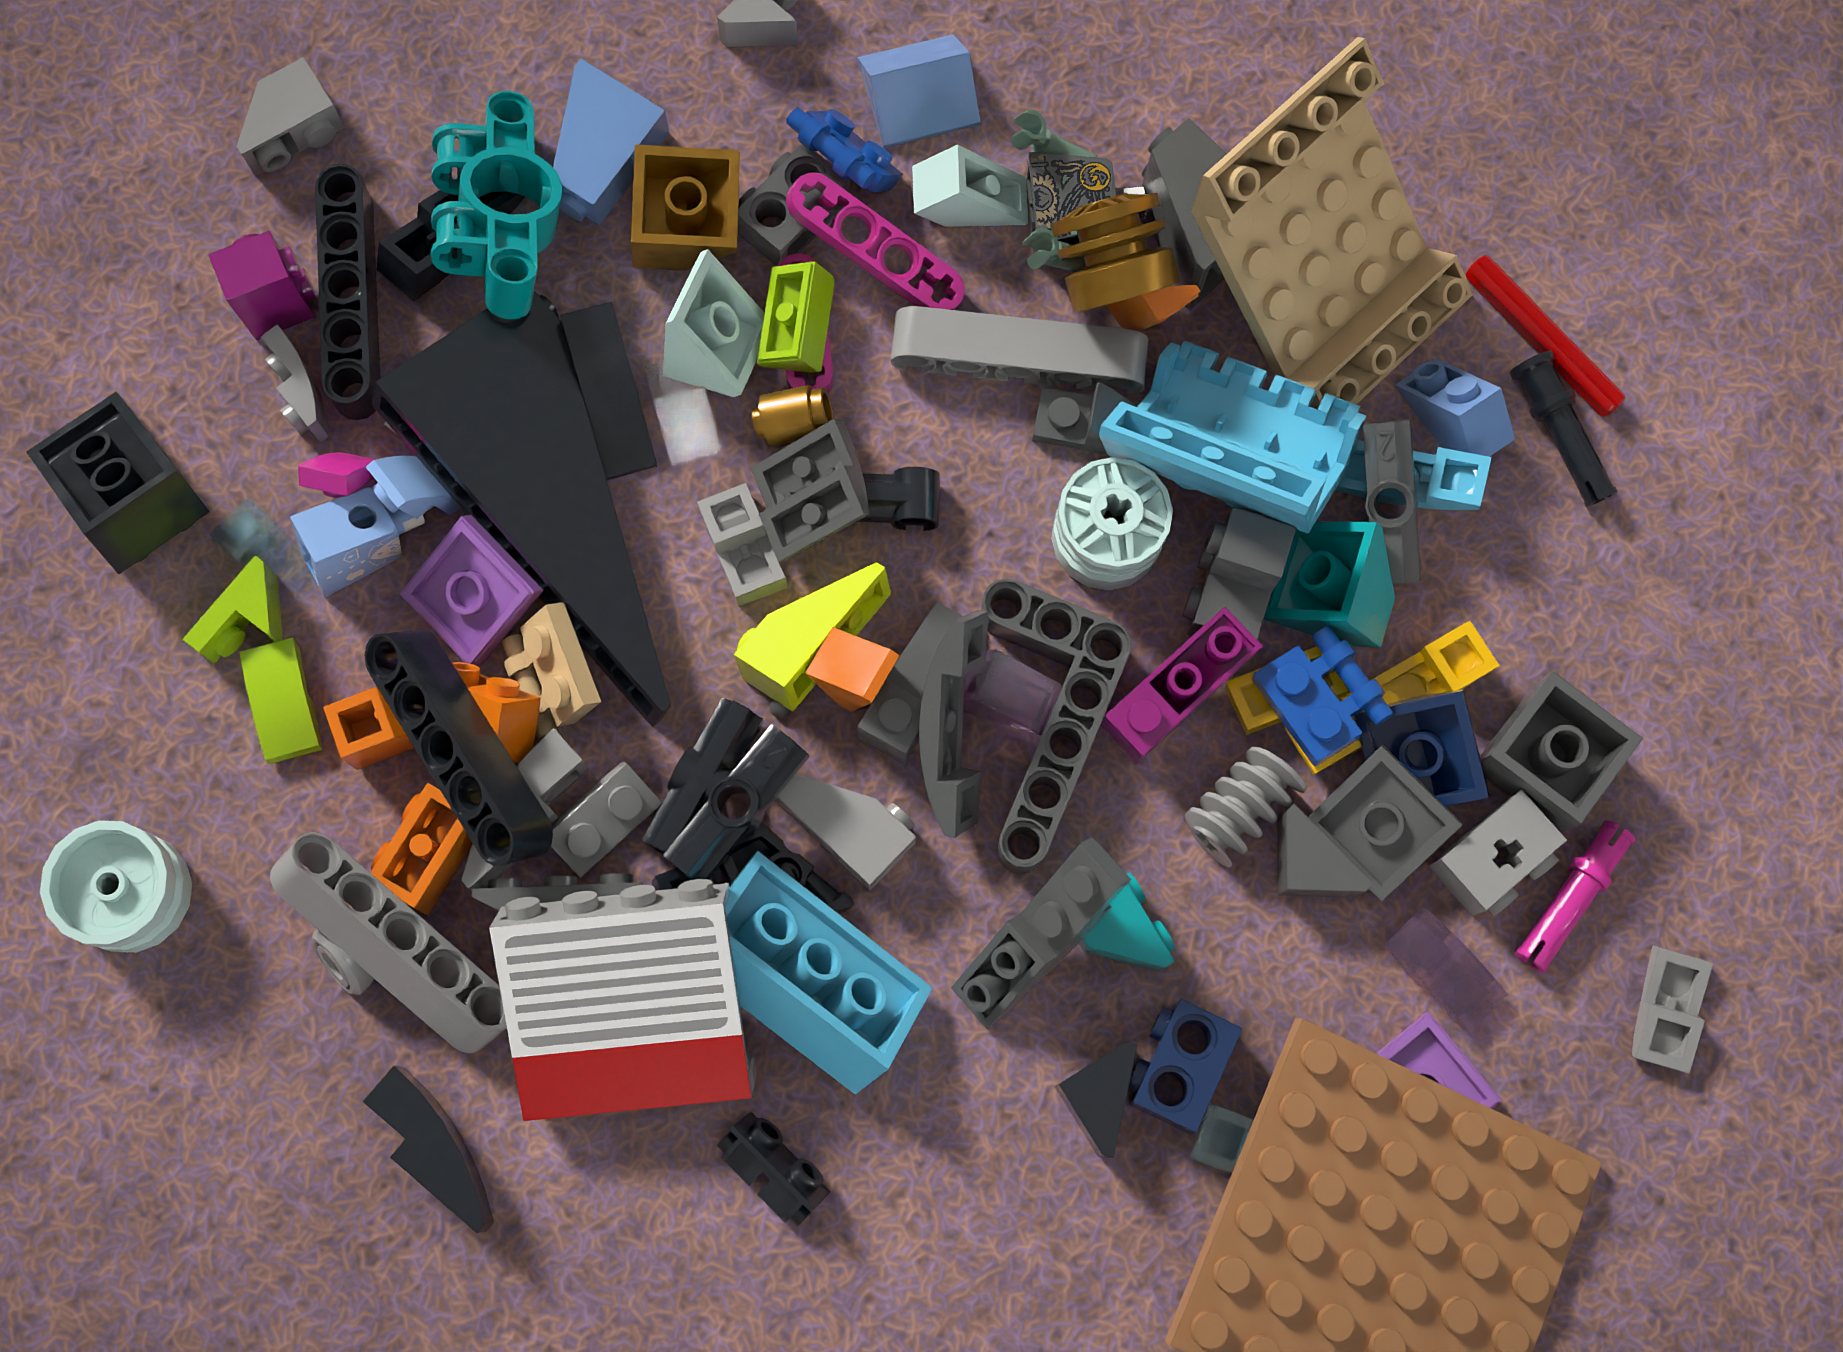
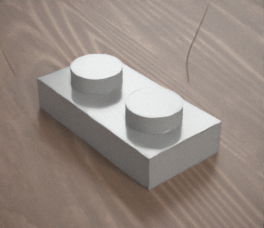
M622 760L552 824L553 840L551 847L581 878L657 809L662 802L632 768Z

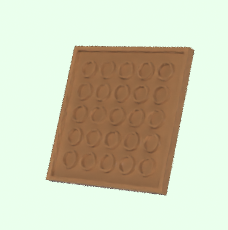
M1295 1018L1164 1342L1183 1352H1533L1602 1161L1303 1018Z

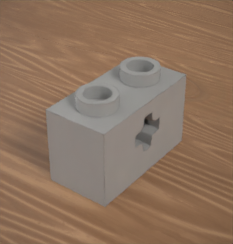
M1520 790L1505 799L1428 867L1471 916L1486 910L1496 915L1519 896V893L1513 887L1525 876L1529 875L1534 881L1559 861L1553 852L1566 842L1567 839L1524 791ZM1503 848L1509 855L1504 859V865L1498 867L1493 862V859L1498 854L1497 850Z

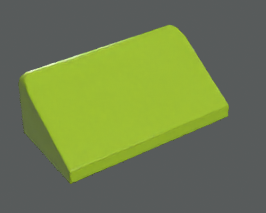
M817 262L772 267L757 364L761 367L807 373L821 372L835 281L833 275Z

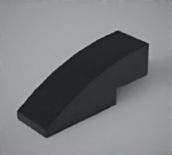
M438 190L418 203L417 218L379 242L376 270L413 301L420 298L450 274L437 269L431 260V248L436 242V232L432 228L431 215L433 209L439 204L458 201L459 195ZM508 191L490 192L478 197L486 206L506 214H511L525 198L521 194ZM457 217L454 218V229H459ZM457 247L452 248V257L454 259L457 258Z
M612 302L561 314L560 317L606 479L610 480L657 467Z
M394 1065L363 1100L370 1109L405 1138L390 1158L476 1233L486 1232L494 1221L485 1187L469 1149L453 1121L433 1095L406 1068Z

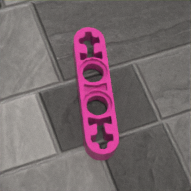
M807 173L800 176L789 188L786 196V205L790 215L797 222L911 304L920 307L953 310L961 303L964 296V283L961 276L952 267L831 179L820 173ZM812 188H815L821 193L818 198L821 205L831 211L838 203L843 209L832 219L830 226H828L823 220L830 213L817 205L811 211L806 209L802 205L806 197L800 190L808 193ZM856 216L866 224L868 236L865 242L854 244L843 236L841 224L844 218ZM899 247L908 254L910 266L906 273L895 274L886 267L884 254L888 248ZM924 265L927 267V271L921 277L931 284H935L940 279L947 284L944 293L950 299L943 298L935 302L931 298L934 290L930 285L920 280L912 287L908 281L914 278L919 273L921 266Z

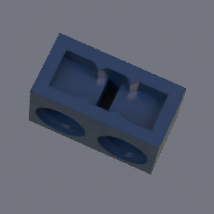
M1181 998L1175 1003L1172 1010L1163 1006L1149 1034L1150 1038L1158 1041L1149 1061L1139 1057L1131 1073L1128 1090L1134 1092V1095L1129 1105L1190 1135L1196 1133L1243 1028ZM1194 1024L1202 1029L1206 1037V1045L1201 1053L1190 1054L1180 1047L1177 1033L1181 1025ZM1164 1074L1172 1075L1180 1081L1183 1087V1097L1178 1105L1166 1106L1157 1100L1154 1094V1083L1158 1076Z

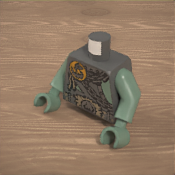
M1030 109L1013 119V123L1019 125L1024 130L1012 136V144L1016 149L1023 150L1032 145V150L1034 151L1029 152L1026 168L1032 234L1022 242V245L1033 248L1034 253L1027 259V263L1033 270L1039 269L1042 265L1046 264L1051 267L1076 272L1086 267L1084 256L1059 258L1057 250L1080 243L1077 230L1053 237L1050 223L1059 221L1074 211L1076 207L1124 193L1145 194L1143 186L1115 188L1112 161L1107 158H1098L1097 155L1068 142L1048 130L1044 117L1036 110ZM1146 210L1138 212L1139 218L1145 216Z

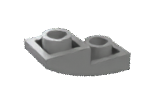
M277 324L262 335L261 338L273 353L265 361L283 381V383L276 387L277 391L287 402V405L280 411L300 435L310 430L321 443L329 437L324 403L318 386L304 360Z

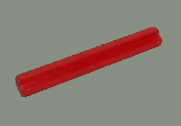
M1484 255L1469 267L1465 274L1466 278L1539 353L1549 350L1554 352L1556 359L1553 364L1557 372L1600 416L1606 417L1624 402L1625 394L1490 256Z

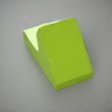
M254 556L182 640L213 664L221 656L228 657L241 646L246 635L243 630L249 623L274 642L283 640L277 575L261 559Z

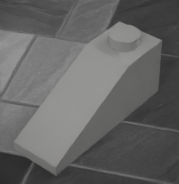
M795 774L775 799L788 814L869 891L903 858L916 842V836L911 832V829L915 826L914 822L894 803L885 808L876 798Z

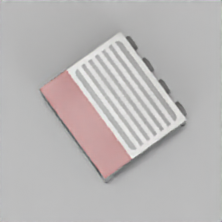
M695 879L680 884L677 889L657 891L651 885H637L624 889L619 895L600 897L594 891H580L565 896L562 901L542 903L536 897H523L512 900L500 908L489 929L523 1121L752 1098L757 1072L754 1053L746 1052L725 909L730 893L729 883L713 885L711 880Z

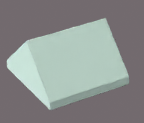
M708 249L700 252L665 324L663 376L736 397L742 394L758 358L765 313Z

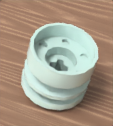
M1111 457L1092 461L1072 475L1061 493L1051 537L1056 559L1069 576L1087 587L1114 590L1131 586L1148 574L1169 535L1173 514L1168 490L1155 472L1134 460ZM1109 510L1114 517L1122 515L1124 517L1122 524L1118 525L1114 518L1105 520V512Z

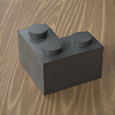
M1234 507L1224 524L1215 522L1210 537H1207L1198 562L1197 568L1206 570L1201 589L1194 586L1191 587L1182 617L1192 619L1187 635L1193 636L1221 609L1226 607L1258 639L1271 592L1282 578L1296 527Z

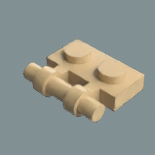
M564 602L545 605L520 627L522 635L515 634L502 640V645L508 658L504 661V666L509 679H515L519 682L520 690L541 698L535 733L538 741H541L553 728L558 732L556 726L575 724L601 703Z

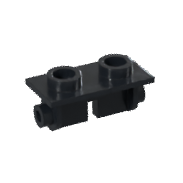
M752 1112L729 1129L730 1132L717 1144V1147L724 1153L721 1159L748 1186L762 1172L770 1179L757 1195L784 1223L790 1220L798 1227L831 1192L823 1184L824 1179L818 1168L806 1159H798L782 1143L783 1136L779 1129L769 1120L757 1118Z

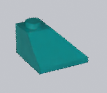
M1315 522L1308 534L1296 529L1282 578L1271 592L1263 620L1312 636L1322 628L1330 626L1340 641L1347 640L1351 646L1381 648L1395 601L1382 526L1377 522Z

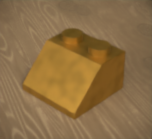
M635 145L631 227L633 268L687 270L694 266L700 252L708 249L716 259L737 252L740 150Z

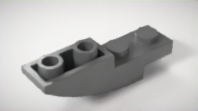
M1093 837L1080 843L1019 915L1005 923L951 988L986 1029L994 1026L1095 927L1112 908L1110 903L1131 881V878Z

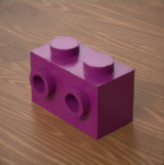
M270 231L262 234L244 235L235 240L231 246L208 254L226 301L256 341L262 339L261 336L277 324L284 330L315 318L309 300L317 298V295L304 268L301 269L291 247L287 246L281 249Z

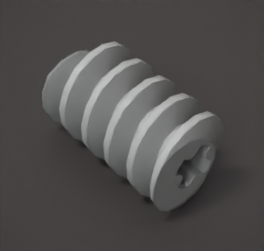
M1251 747L1245 753V762H1236L1230 768L1231 778L1221 777L1215 783L1216 793L1207 792L1200 798L1202 809L1192 807L1185 813V821L1196 841L1214 860L1227 867L1233 865L1225 851L1228 847L1241 854L1248 850L1240 836L1243 831L1257 839L1263 835L1255 821L1258 816L1270 823H1274L1278 819L1270 806L1273 801L1285 808H1289L1293 804L1285 790L1288 786L1300 793H1304L1307 790L1304 780L1288 763L1260 747Z

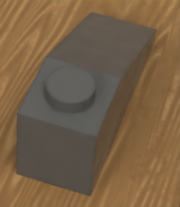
M938 602L935 603L891 669L857 727L859 740L900 763L906 764L919 741L921 702L931 662L945 633L955 620L963 617L961 614Z

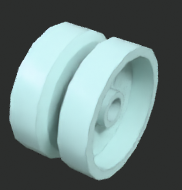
M96 821L74 829L55 845L43 867L40 895L47 917L62 934L83 944L99 947L111 952L137 953L160 944L179 927L190 906L192 880L186 860L171 843L123 821Z

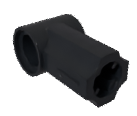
M904 467L895 470L893 474L862 473L866 486L869 515L857 522L891 523L894 528L899 530H906V525L923 526V531H931L939 526L940 474L938 471L926 467Z

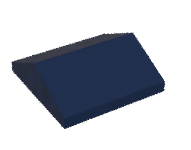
M1464 689L1413 697L1387 704L1394 714L1378 726H1375L1365 711L1354 716L1357 726L1363 732L1360 741L1365 761L1381 745H1384L1445 806L1489 798L1490 795Z

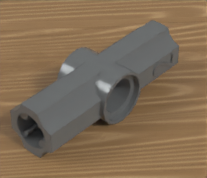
M1411 419L1364 423L1363 435L1367 480L1365 508L1369 516V522H1377L1383 528L1392 584L1421 581L1417 522L1418 494L1415 488ZM1395 488L1403 493L1407 505L1406 510L1402 514L1397 516L1387 515L1379 508L1378 495L1383 489Z

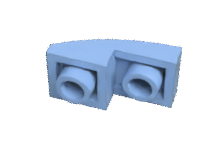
M416 456L385 457L373 460L366 466L378 482L372 487L373 492L393 513L400 509L418 519L434 506L449 515L461 508Z

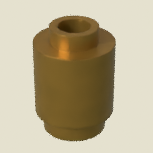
M811 385L760 395L759 406L752 409V420L757 436L759 438H766L768 444L774 447L793 443L833 420V411L830 398L824 387L813 389Z

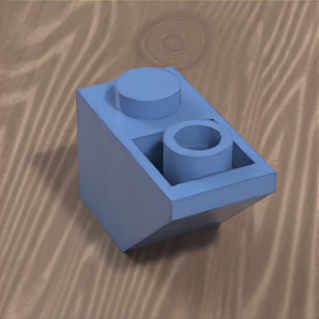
M1437 358L1419 365L1413 373L1395 384L1396 389L1442 448L1490 457L1515 440L1502 389Z

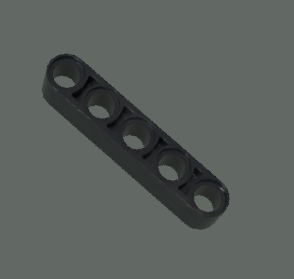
M335 164L321 171L315 185L322 386L324 392L342 416L352 420H361L368 418L376 411L371 404L375 382L380 379L374 207L372 197L356 169L347 164ZM354 192L348 200L336 201L342 194ZM356 239L354 245L348 249L338 250V247L344 241ZM359 287L351 297L339 298L345 289ZM361 335L358 342L353 346L341 347L342 342L347 337ZM355 383L363 384L361 390L355 396L342 397L343 392L348 386Z
M425 629L375 634L371 637L366 645L364 654L365 665L369 675L480 856L492 866H502L539 857L547 853L553 840L552 825L547 814L436 637Z

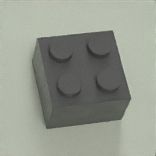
M1552 671L1530 688L1480 755L1486 779L1509 796L1523 790L1558 831L1563 833L1584 821L1643 740V737Z

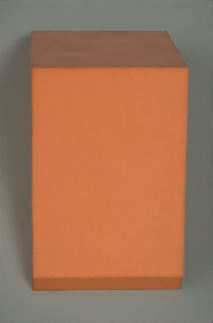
M832 627L805 674L840 707L853 712L873 702L900 655L891 649Z

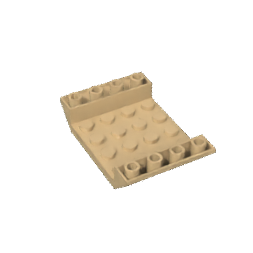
M1357 37L1202 176L1191 210L1269 367L1276 375L1316 389V394L1310 407L1317 410L1325 393L1354 404L1359 403L1473 295L1457 255L1430 249L1425 243L1365 103L1368 98L1384 85V82L1366 39Z

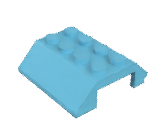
M1186 340L1182 343L1181 347L1170 342L1159 356L1151 391L1138 407L1121 401L1102 423L1099 437L1107 454L1111 457L1134 460L1152 470L1155 474L1174 481L1182 488L1198 490L1223 500L1231 507L1249 510L1266 518L1294 526L1297 530L1308 534L1341 482L1363 432V424L1367 416L1359 413L1361 406L1325 393L1317 410L1310 407L1316 394V389L1276 375L1269 391L1262 389L1267 377L1266 370L1227 357L1219 373L1213 370L1219 358L1218 352Z

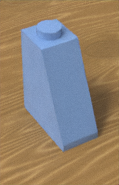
M580 59L574 67L553 168L557 172L562 184L560 209L574 220L581 222L586 217L600 225L634 180L635 145L660 146L668 136L669 128L664 109L583 59Z

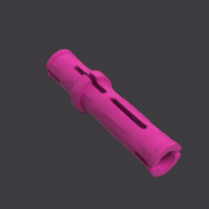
M1605 820L1602 823L1601 829L1590 843L1581 858L1575 857L1568 866V870L1571 872L1520 947L1514 951V955L1526 963L1537 946H1541V952L1531 965V968L1543 974L1546 973L1549 964L1581 916L1588 909L1594 897L1599 891L1606 892L1612 883L1610 874L1629 847L1635 843L1636 838L1633 834L1624 829L1613 846L1608 844L1619 828V824L1609 820Z

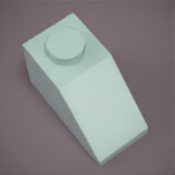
M955 145L912 166L914 214L945 227L1028 224L1025 176L960 145Z

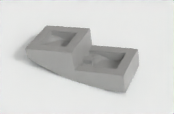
M746 483L697 501L699 511L739 607L788 588L786 577L776 558Z
M1655 945L1652 946L1634 1031L1633 1057L1690 1074L1705 1022L1704 1019L1698 1017L1712 970V962Z

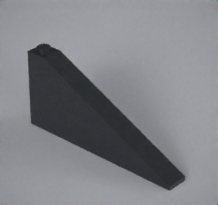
M534 291L532 307L527 315L519 319H504L494 315L487 308L377 380L371 405L467 515H472L543 589V592L539 595L543 603L548 605L564 602L579 644L643 718L654 727L662 720L671 707V703L563 325L552 302L544 295H538Z

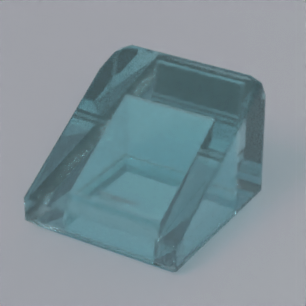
M248 497L209 535L245 568L254 556L261 559L287 533Z

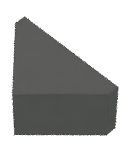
M1295 804L1277 819L1278 896L1356 898L1373 885L1359 868Z

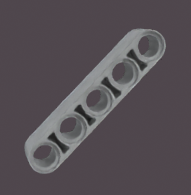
M909 306L903 307L896 312L890 362L892 366L899 370H905V366L922 367L921 372L956 376L957 371L973 373V378L1008 381V377L1025 378L1024 383L1054 387H1059L1060 382L1076 384V389L1095 391L1097 383H1103L1110 388L1127 389L1128 395L1141 393L1145 386L1148 337L1139 331L1123 328Z
M316 832L304 833L291 844L274 864L270 873V881L275 892L331 942L345 951L361 968L451 1046L465 1053L478 1052L507 1028L500 986L331 838ZM301 864H303L304 866H306L311 872H309L308 870L304 869V867H303ZM346 903L350 904L353 909L349 908ZM389 940L392 941V942L397 946V948L394 947V946L389 942ZM432 977L436 979L440 985L436 984ZM475 1015H477L482 1020V1022H480Z

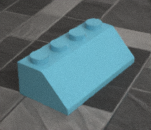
M757 851L729 884L730 893L725 907L739 1004L848 1090L857 1094L889 1069L933 987Z

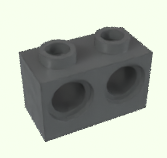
M801 144L792 154L786 152L777 159L770 170L769 177L757 189L752 187L740 197L738 202V234L777 266L788 255L800 253L817 236L797 222L789 213L786 205V196L794 182L804 174L820 173L850 193V180L841 178L832 170V164L816 151H810ZM817 189L808 193L800 191L806 197L802 204L806 209L811 211L817 205L830 213L823 220L826 225L843 209L838 203L831 211L821 205L818 201L821 193ZM768 217H777L783 220L776 227H766L760 224Z

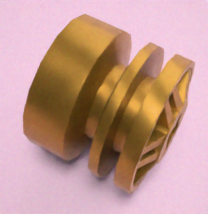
M1158 192L1153 194L1124 193L1076 207L1074 211L1059 221L1050 223L1053 237L1077 230L1080 243L1057 250L1059 258L1084 256L1086 267L1065 278L1074 312L1115 303L1180 282L1172 247L1147 249L1145 238L1166 227L1165 219L1141 225L1138 214L1140 211L1161 206Z

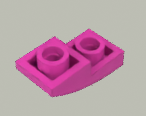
M343 452L328 453L314 457L298 465L299 486L321 490L328 497L340 498L349 496L356 491L373 487L378 483L366 468L369 463L376 459Z

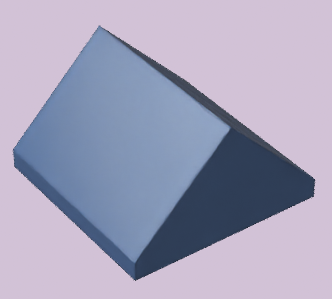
M954 34L857 57L883 148L981 124L970 54Z

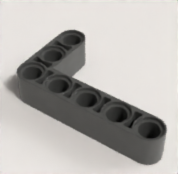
M1006 578L990 584L984 592L981 610L988 611L987 631L998 638L1070 667L997 844L998 859L1003 867L1012 873L1025 874L1038 868L1049 850L1127 662L1132 643L1129 633L1119 623L1019 581ZM997 600H1010L1018 607L1019 614L1010 619H1003L994 614L991 605ZM1047 620H1058L1066 626L1069 635L1059 640L1050 639L1042 632L1041 624ZM1099 640L1109 641L1117 649L1118 657L1109 661L1100 660L1092 652L1091 644ZM1077 688H1087L1096 695L1098 706L1088 710L1080 709L1071 700L1070 692ZM1057 736L1069 737L1077 745L1078 755L1070 759L1059 758L1052 752L1049 742ZM1035 785L1049 786L1057 794V805L1049 809L1038 808L1031 802L1029 790ZM1016 834L1028 835L1036 843L1037 854L1025 860L1016 858L1008 849V839Z

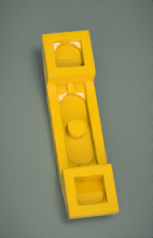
M1468 621L1373 679H1376L1385 691V694L1382 696L1384 701L1390 704L1413 697L1463 690L1497 669L1500 665L1472 622ZM1349 692V693L1346 694V697H1343V698L1338 699V700H1339V701H1342V700H1344L1345 698H1347L1348 696H1350L1352 693ZM1285 728L1313 775L1362 749L1361 741L1358 739L1320 765L1314 767L1287 728Z

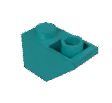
M1128 872L1127 875L1131 878V881L1110 903L1112 908L1078 944L1083 952L1160 972L1175 962L1170 954L1175 949V945L1168 931L1159 920L1153 923L1150 921L1141 906L1146 901L1145 894L1135 877Z

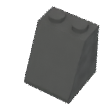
M1188 118L1174 131L1170 127L1164 129L1150 144L1148 152L1151 154L1148 164L1142 171V176L1144 177L1142 186L1144 187L1145 194L1158 192L1161 206L1147 209L1146 215L1149 222L1165 219L1166 227L1154 235L1159 247H1172L1180 277V282L1174 285H1197L1201 291L1198 293L1199 296L1185 305L1190 311L1225 279L1191 210L1202 176L1227 153Z

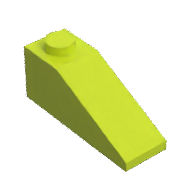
M876 562L769 613L756 628L749 629L742 636L738 643L737 651L733 654L743 680L793 712L816 685L805 672L832 627L857 636L890 596L891 590L885 567Z

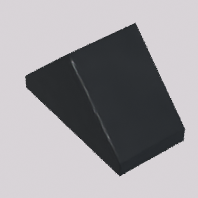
M1126 1041L1055 1086L1097 1156L1114 1158L1137 1044Z

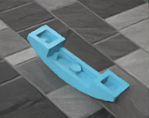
M1359 440L1336 491L1366 499L1367 480L1364 441ZM1438 447L1436 455L1413 451L1415 488L1418 494L1417 508L1480 510L1492 457ZM1395 488L1383 489L1378 495V502L1401 506L1407 505L1403 493Z

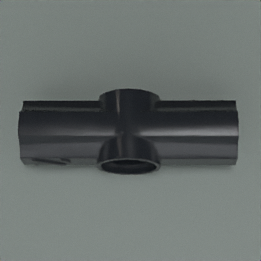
M722 697L694 748L690 746L678 761L667 786V789L670 791L661 807L657 810L648 830L645 832L642 839L644 844L661 854L668 850L706 804L712 787L721 779L728 777L749 752L750 746L764 723L762 717L740 703Z
M771 724L730 775L721 779L712 787L706 804L663 856L692 880H709L744 836L760 826L767 808L809 759V754L784 732ZM736 793L749 795L751 804L744 816L737 819L725 817L723 812L724 804L731 795Z

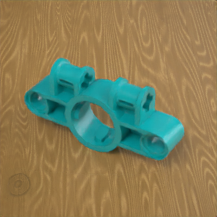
M499 91L488 98L484 126L447 123L439 126L432 135V147L437 154V162L434 163L431 170L432 181L439 190L459 196L458 201L445 202L433 209L431 224L436 232V242L431 248V260L437 269L445 273L484 277V301L489 311L500 318L519 319L527 315L532 307L538 268L537 253L547 248L556 234L562 197V184L555 169L547 161L535 154L534 109L532 103L527 97L518 92ZM456 138L459 139V151H454V139ZM452 167H457V179L455 180L452 178ZM508 191L527 197L534 201L540 209L529 214L511 215L493 210L483 204L478 197L490 192ZM455 217H457L459 229H454ZM457 247L456 259L452 257V248Z

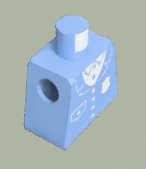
M372 487L364 488L349 496L337 498L290 516L300 553L324 598L402 557L399 535L425 524L423 515L416 519L400 509L394 513L391 512L378 499Z

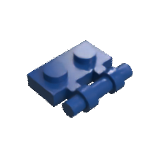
M797 107L787 117L786 124L799 134L798 141L810 151H819L833 163L832 170L844 180H853L862 189L867 188L871 192L890 191L903 175L890 163L893 159L890 153L872 141L865 142L853 132L855 128L854 123L842 113L834 109H829V111H807L805 113L801 108Z
M1330 626L1322 628L1312 636V640L1322 652V655L1311 662L1298 645L1255 672L1252 677L1256 687L1314 767L1360 739L1363 732L1352 719L1355 715L1364 710L1375 726H1378L1394 714L1382 698L1385 691L1376 679L1370 681L1353 659L1356 655L1354 649L1347 640L1340 641ZM1336 671L1352 693L1342 701L1338 700L1323 679Z

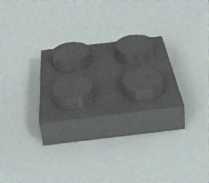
M1381 745L1308 816L1373 883L1369 890L1381 902L1462 826V822L1384 745Z

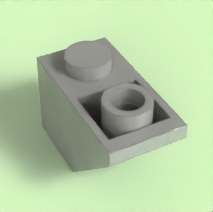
M304 57L257 82L237 143L238 150L255 176L264 171L276 172L281 170L290 162L293 155L308 147L318 148L325 146L334 139L336 132L345 128L333 103Z

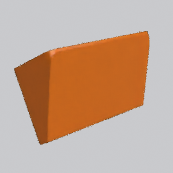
M1197 285L1168 286L1107 304V307L1123 329L1140 331L1162 323L1199 296L1198 293L1201 291Z

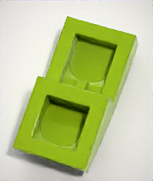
M294 638L240 651L249 703L266 762L272 764L322 750L313 700L307 692L300 647Z

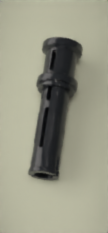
M1552 350L1545 351L1520 363L1509 374L1512 380L1520 381L1532 405L1529 411L1533 419L1536 418L1537 422H1544L1584 500L1585 507H1590L1605 500L1604 497L1606 496L1609 498L1615 495L1618 491L1613 486L1572 407L1576 403V395L1573 389H1566L1553 364L1556 359Z

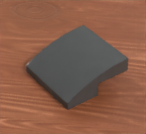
M833 419L751 467L767 507L766 510L759 513V516L778 562L789 560L869 515L868 498L861 466L844 420Z

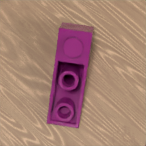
M1224 607L1104 716L1100 726L1137 764L1263 646Z

